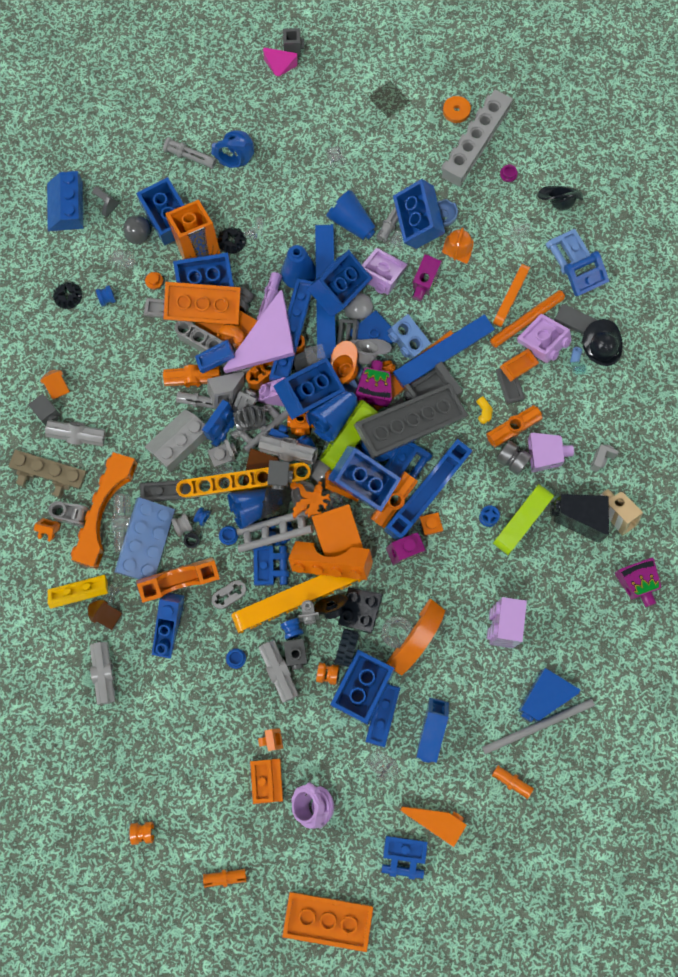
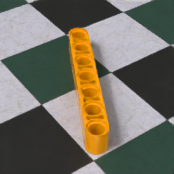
M290 464V471H293L292 483L306 481L310 478L311 470L307 464ZM269 467L181 480L176 486V491L181 497L194 498L269 487L270 485L267 482L261 483L258 480L261 473L268 474ZM300 467H305L308 470L305 477L297 475V470ZM244 475L248 476L249 483L245 486L240 485L239 479ZM228 478L230 481L229 487L222 489L220 486L221 480ZM204 481H209L210 489L206 492L202 491L201 484ZM185 484L191 486V491L188 494L182 493V487Z
M319 575L231 614L238 634H240L245 629H252L262 625L261 622L278 618L284 612L289 613L298 609V606L302 605L306 600L314 602L321 596L324 598L333 594V591L337 589L342 590L351 586V583L362 580Z

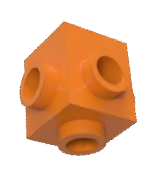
M306 413L293 420L288 416L287 427L291 428V434L296 436L310 435V429L314 428L313 424L309 426L307 423Z

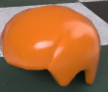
M223 325L217 334L218 337L222 336V341L228 339L231 346L236 349L245 339L243 331L235 325Z

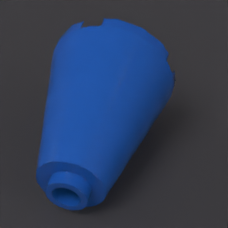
M351 190L344 193L336 201L335 207H331L326 215L331 221L362 240L366 238L369 240L376 233L374 231L375 225Z
M294 245L289 248L281 268L282 280L288 287L293 289L297 278L314 282L316 267L302 246Z
M348 391L338 394L309 410L305 416L309 426L313 424L316 428L314 432L326 442L334 441L357 407V397L353 392Z
M272 487L233 491L227 495L230 510L234 512L236 516L234 520L240 529L248 527L280 506L283 500L281 490H274Z

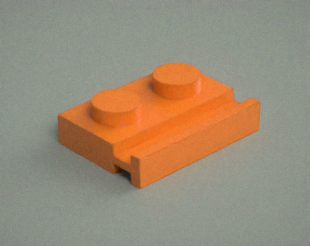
M281 760L250 761L253 804L283 801Z

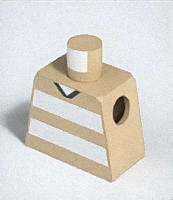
M607 489L600 495L609 496V520L622 536L638 525L643 512L623 492L614 495Z

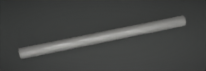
M592 699L584 701L482 747V750L486 755L594 707V701Z

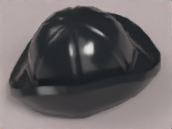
M546 186L537 195L539 199L550 201L553 207L561 211L570 209L575 204L576 199L583 200V194L580 190L565 186Z
M606 319L597 320L589 324L584 331L582 339L586 355L594 363L601 366H610L617 363L621 358L623 349L622 337L618 326Z

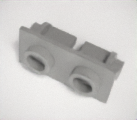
M304 601L301 605L302 615H298L299 620L304 622V625L315 624L316 620L320 619L319 612L315 613L314 605L311 601Z

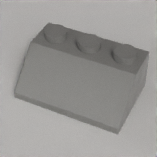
M185 409L156 435L145 448L171 472L207 439L202 431L205 424L196 415Z

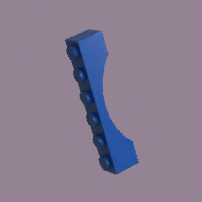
M457 439L419 488L386 526L384 531L396 541L402 539L468 458L472 450Z

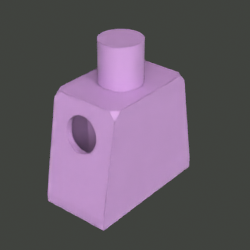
M530 433L528 437L529 454L532 455L530 458L531 472L560 467L564 463V457L574 456L573 445H563L562 437L559 435Z

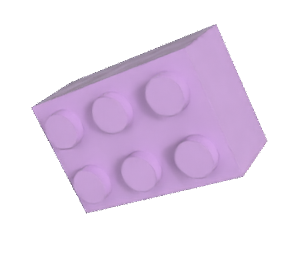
M502 597L490 608L489 620H492V625L487 630V639L490 640L489 645L514 648L523 642L527 601Z

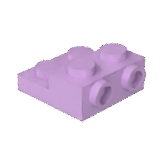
M378 248L362 264L372 277L368 284L374 287L378 293H385L387 295L396 286L398 279L408 265Z
M540 314L517 340L518 343L529 348L535 357L548 363L550 360L554 361L557 359L559 351L563 347L567 348L570 345L571 333L570 329Z

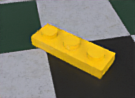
M105 575L48 589L47 604L51 609L108 594L107 578Z

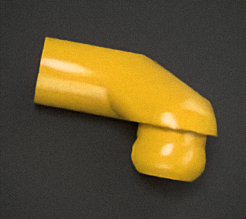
M484 396L476 401L482 409L478 420L481 424H486L487 421L490 422L492 419L493 409Z

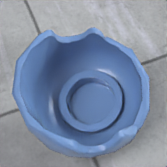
M447 199L438 201L441 217H447V219L442 220L444 227L451 226L458 216L456 204Z

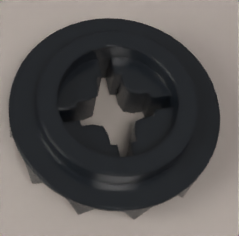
M232 226L228 229L224 228L222 232H219L217 241L219 248L223 252L234 254L244 248L246 237L240 228L237 229ZM228 235L234 238L235 244H233V242L228 241Z
M65 281L61 285L58 284V287L53 290L54 294L52 297L54 302L62 309L74 308L82 299V291L73 281L71 283ZM66 289L70 293L68 296V300L64 296L66 294Z

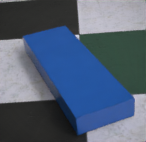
M388 684L371 719L365 742L385 748L400 687Z

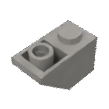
M243 371L207 379V392L214 408L218 407L222 400L233 404L239 391L244 388Z

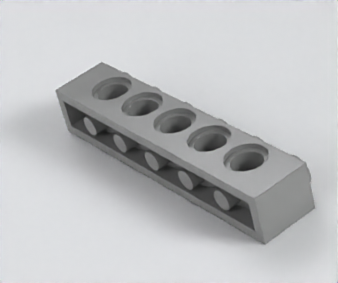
M494 90L491 96L488 95L486 97L484 107L479 108L476 113L475 121L469 123L467 133L462 134L459 139L458 147L453 148L450 153V159L443 163L441 168L443 179L459 187L462 185L511 109L513 98L497 90Z

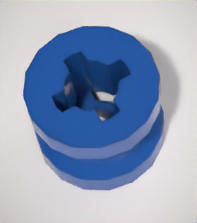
M110 285L102 290L96 289V294L102 307L106 306L107 303L116 302Z
M492 505L484 507L479 515L481 524L486 527L494 526L500 518L499 510Z
M299 618L286 621L280 625L281 629L285 631V640H290L304 634L303 629L299 627Z

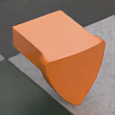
M51 370L40 379L52 400L70 392L62 377L63 373L61 370Z

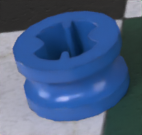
M200 507L194 516L193 522H199L200 526H204L211 512L209 510L205 511L204 507Z

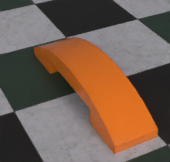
M429 599L419 614L421 618L402 646L395 649L386 664L393 667L395 672L402 676L427 648L437 632L446 610L432 599Z

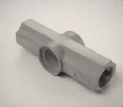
M48 420L45 435L49 438L66 440L67 443L75 445L86 443L103 446L106 429L88 427L80 422L65 423Z
M264 434L259 441L258 448L261 452L279 456V459L291 462L296 460L313 465L318 458L316 447L298 443V440L293 438L281 439Z
M275 641L267 642L258 647L267 666L268 675L272 683L275 684L282 702L285 703L296 698L298 692Z
M108 642L93 643L90 645L92 659L90 673L92 682L95 684L97 705L116 702L113 685L115 676L112 675L114 667L110 661Z

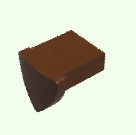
M97 600L88 605L89 619L93 623L98 622L110 630L114 628L122 614L120 611L109 606L105 600Z

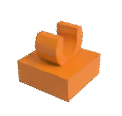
M42 518L35 523L34 531L38 532V539L43 538L44 534H47L48 541L50 542L55 537V533L59 531L61 523Z
M280 728L265 730V737L258 738L259 747L267 746L268 751L284 749Z

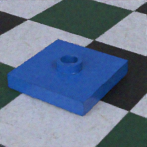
M376 310L359 323L357 340L381 339L389 344L394 343L389 338V333L387 332L391 326Z

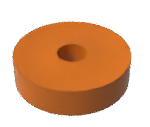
M450 97L443 105V115L452 123L464 122L470 115L471 105L464 97Z

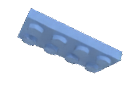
M140 497L136 499L115 573L138 580L156 574L175 509Z

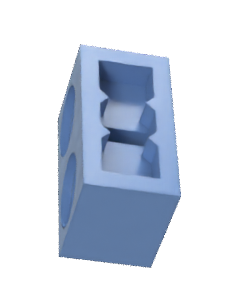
M409 314L387 330L391 341L397 343L402 355L409 359L415 357L431 344ZM398 327L405 329V335L399 333ZM410 341L416 343V350L410 347Z

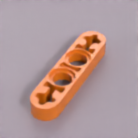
M521 264L493 324L502 327L511 305H513L517 293L530 270L529 266Z

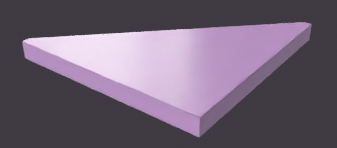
M282 290L278 292L234 353L235 358L229 360L223 368L225 373L295 355L285 297Z

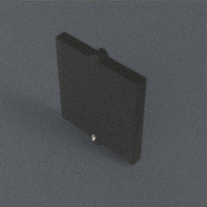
M391 81L382 88L379 87L375 93L369 96V99L388 118L395 112H399L402 107L410 102Z
M288 484V487H284L283 490H274L272 486L266 487L265 498L262 502V518L288 514L289 504L292 500L291 484Z

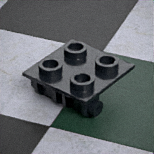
M348 587L346 594L348 600L343 607V613L340 615L338 625L371 634L374 631L383 594Z

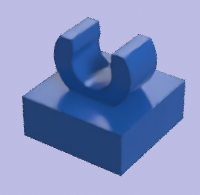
M281 424L278 430L272 428L268 435L281 439L289 438V435H287L288 427Z

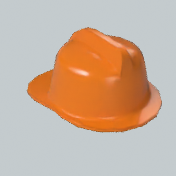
M462 227L461 229L454 230L446 237L442 253L454 260L457 259L467 264L474 241L470 234Z
M342 341L337 344L331 356L330 363L342 384H349L357 377L359 370L357 365L358 350L356 345L350 341Z

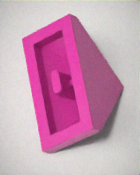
M263 48L264 61L275 76H281L297 67V53Z

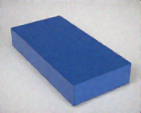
M227 339L196 355L195 358L199 370L203 374L235 358L231 343Z

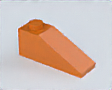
M401 806L399 809L453 847L467 826L463 823L464 818L454 811L450 814L444 811Z

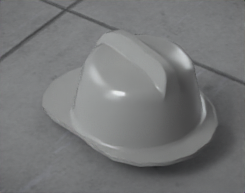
M381 339L350 341L356 345L358 350L357 364H371L378 355L387 354L392 349L391 344Z

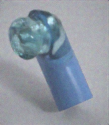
M580 347L573 348L570 359L573 373L576 375H583L586 370L585 365H580L582 354Z

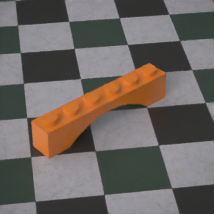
M113 452L111 457L107 459L105 474H102L100 477L98 492H95L92 498L93 505L91 510H88L86 513V523L84 528L80 529L78 534L79 541L71 552V560L75 563L98 569L104 553L100 537L103 511L112 496L123 485L132 480L138 464L134 458Z

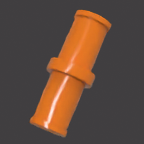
M497 765L491 775L507 785V789H513L526 799L530 797L534 790L533 787L518 779V775H512L499 765Z
M245 868L233 871L224 869L218 873L203 874L204 888L220 885L228 887V884L246 883Z

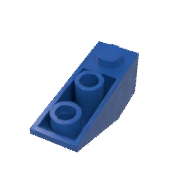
M167 593L159 599L152 655L171 659L183 611L184 595Z

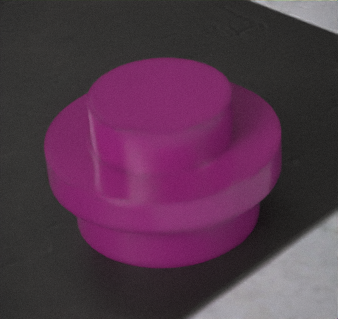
M511 164L505 165L500 171V177L505 182H513L518 175L516 167Z

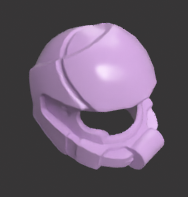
M311 782L296 788L291 799L292 812L295 819L306 828L321 829L333 816L335 809L333 797L327 789L321 786L316 787ZM311 799L313 800V802H312V811H313V813H314L313 815L311 814V812H310V810H309V803H310Z

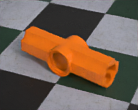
M186 365L184 368L164 369L163 371L164 386L184 385L187 388L195 385L199 387L201 384H207V379L221 376L219 366L203 374L200 372L198 365Z
M533 405L520 414L511 416L508 421L486 434L488 441L496 448L509 439L518 436L521 432L543 419L541 411ZM510 424H516L519 429L511 428Z
M405 471L401 474V480L391 497L394 495L398 496L397 502L391 504L390 497L381 512L375 510L370 517L383 528H385L396 511L403 507L406 497L418 482Z

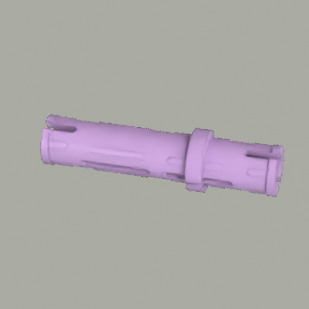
M271 273L269 283L264 289L265 294L256 319L257 321L279 292L278 288L282 279V275L279 273Z

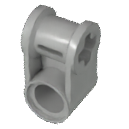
M60 501L53 502L48 508L49 514L56 521L78 527H84L85 514L89 510L88 507ZM59 508H63V513L59 516H56V510Z

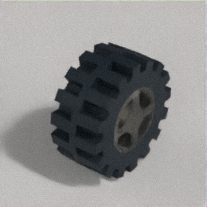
M344 628L334 663L346 667L350 666L359 632Z

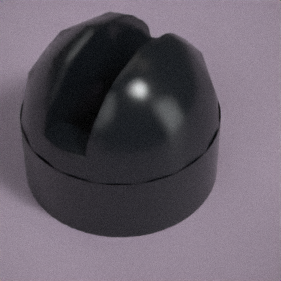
M188 533L184 536L183 542L186 547L195 548L199 545L200 538L196 533ZM188 538L197 539V542L188 541Z

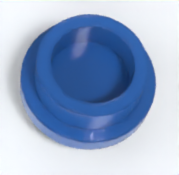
M232 526L223 527L219 532L220 541L225 545L236 543L238 540L236 529Z
M232 649L226 655V662L233 669L241 668L246 662V655L240 649Z

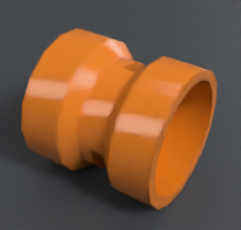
M319 662L316 682L323 683L325 681L331 685H336L339 665L327 666L325 663Z
M145 822L144 825L131 823V845H138L143 841L146 844L154 842V835H151V829H154L153 822Z

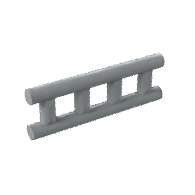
M265 403L262 406L265 413L268 412L274 418L268 426L264 425L258 428L261 432L253 439L246 431H238L237 429L230 435L235 440L240 436L247 443L243 447L244 450L249 453L250 448L253 449L259 444L262 435H268L272 428H277L288 418L287 410L280 414L273 407L274 405Z
M303 511L294 519L293 513L251 524L243 529L237 528V535H243L244 544L238 545V551L241 553L313 533L312 526H306L305 517H308V514L305 515V511ZM297 520L298 529L288 531L287 522ZM279 525L280 534L269 536V527ZM261 530L262 539L252 541L251 532Z

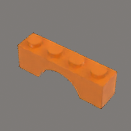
M295 541L288 558L293 572L352 578L355 580H367L373 564L370 549L351 547L342 555L326 557L316 551L314 543Z
M211 557L136 580L142 603L163 597L165 594L183 587L202 585L219 580L220 578L215 560Z

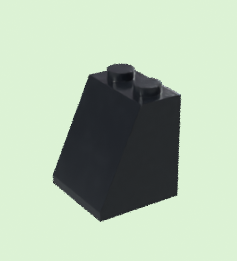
M560 494L554 501V505L550 507V515L554 516V522L595 542H601L609 535V496Z

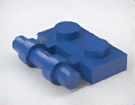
M225 400L221 401L202 428L206 438L211 440V444L215 447L224 442L230 428L233 429L235 426L234 411L229 402Z
M262 546L254 549V586H273L274 578H280V585H288L289 571L287 570V560L289 554L287 553V546H279V553H274L273 546ZM274 560L279 561L280 570L274 571Z
M386 836L383 858L391 859V865L382 864L381 873L389 874L391 877L400 875L415 880V878L423 879L424 870L416 869L417 863L425 864L427 841ZM398 860L410 862L409 868L397 866Z

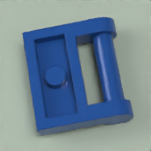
M598 251L591 253V256L576 263H569L564 266V271L569 278L575 296H580L610 282ZM593 262L595 263L596 267L576 276V270Z
M411 442L399 447L395 455L389 459L385 468L400 477L406 471L415 455L418 454L421 458L410 473L416 479L426 462L431 460L432 455Z

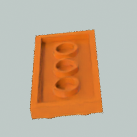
M165 282L163 319L238 325L241 287Z
M290 891L282 937L367 952L373 906Z

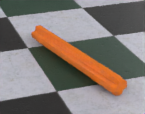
M558 290L490 339L492 346L498 347L532 323L540 314L546 313L563 301L565 294Z

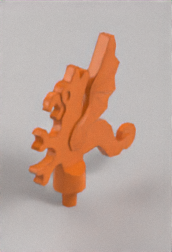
M319 481L318 485H315L313 493L307 492L300 483H291V489L299 488L300 495L304 498L300 502H296V506L293 508L294 519L303 511H305V515L308 514L309 518L312 515L321 514V511H317L320 510V505L327 509L326 506L328 504L324 503L323 500L330 501L331 499L329 494L321 496L323 491L322 482Z

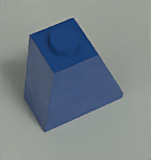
M544 668L541 670L518 711L522 713L521 717L532 723L533 720L537 722L579 694L581 690Z
M429 697L416 758H420L423 762L437 763L449 718V702Z

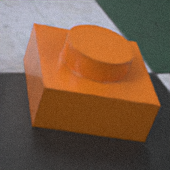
M439 513L419 517L424 536L443 532Z

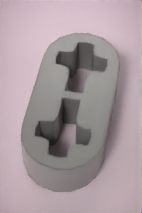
M233 581L217 591L212 596L213 606L223 610L243 598L247 591L245 584L241 581ZM235 585H237L238 587H243L241 589V594L238 595V593H234L230 595V593L235 590ZM226 595L229 596L224 600V605L216 604L218 596L222 598Z

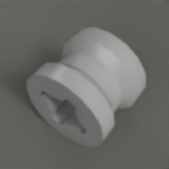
M186 513L182 514L180 518L171 519L179 537L186 531H193Z

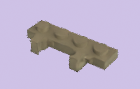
M18 450L14 451L8 466L10 469L17 470L18 478L16 484L20 487L26 488V481L30 477L34 478L35 476L52 481L55 487L52 496L61 498L64 490H69L70 487L80 490L87 474L85 470Z

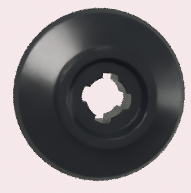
M335 594L324 598L314 605V611L324 614L326 619L337 618L343 613V607L346 605L348 598L342 594Z

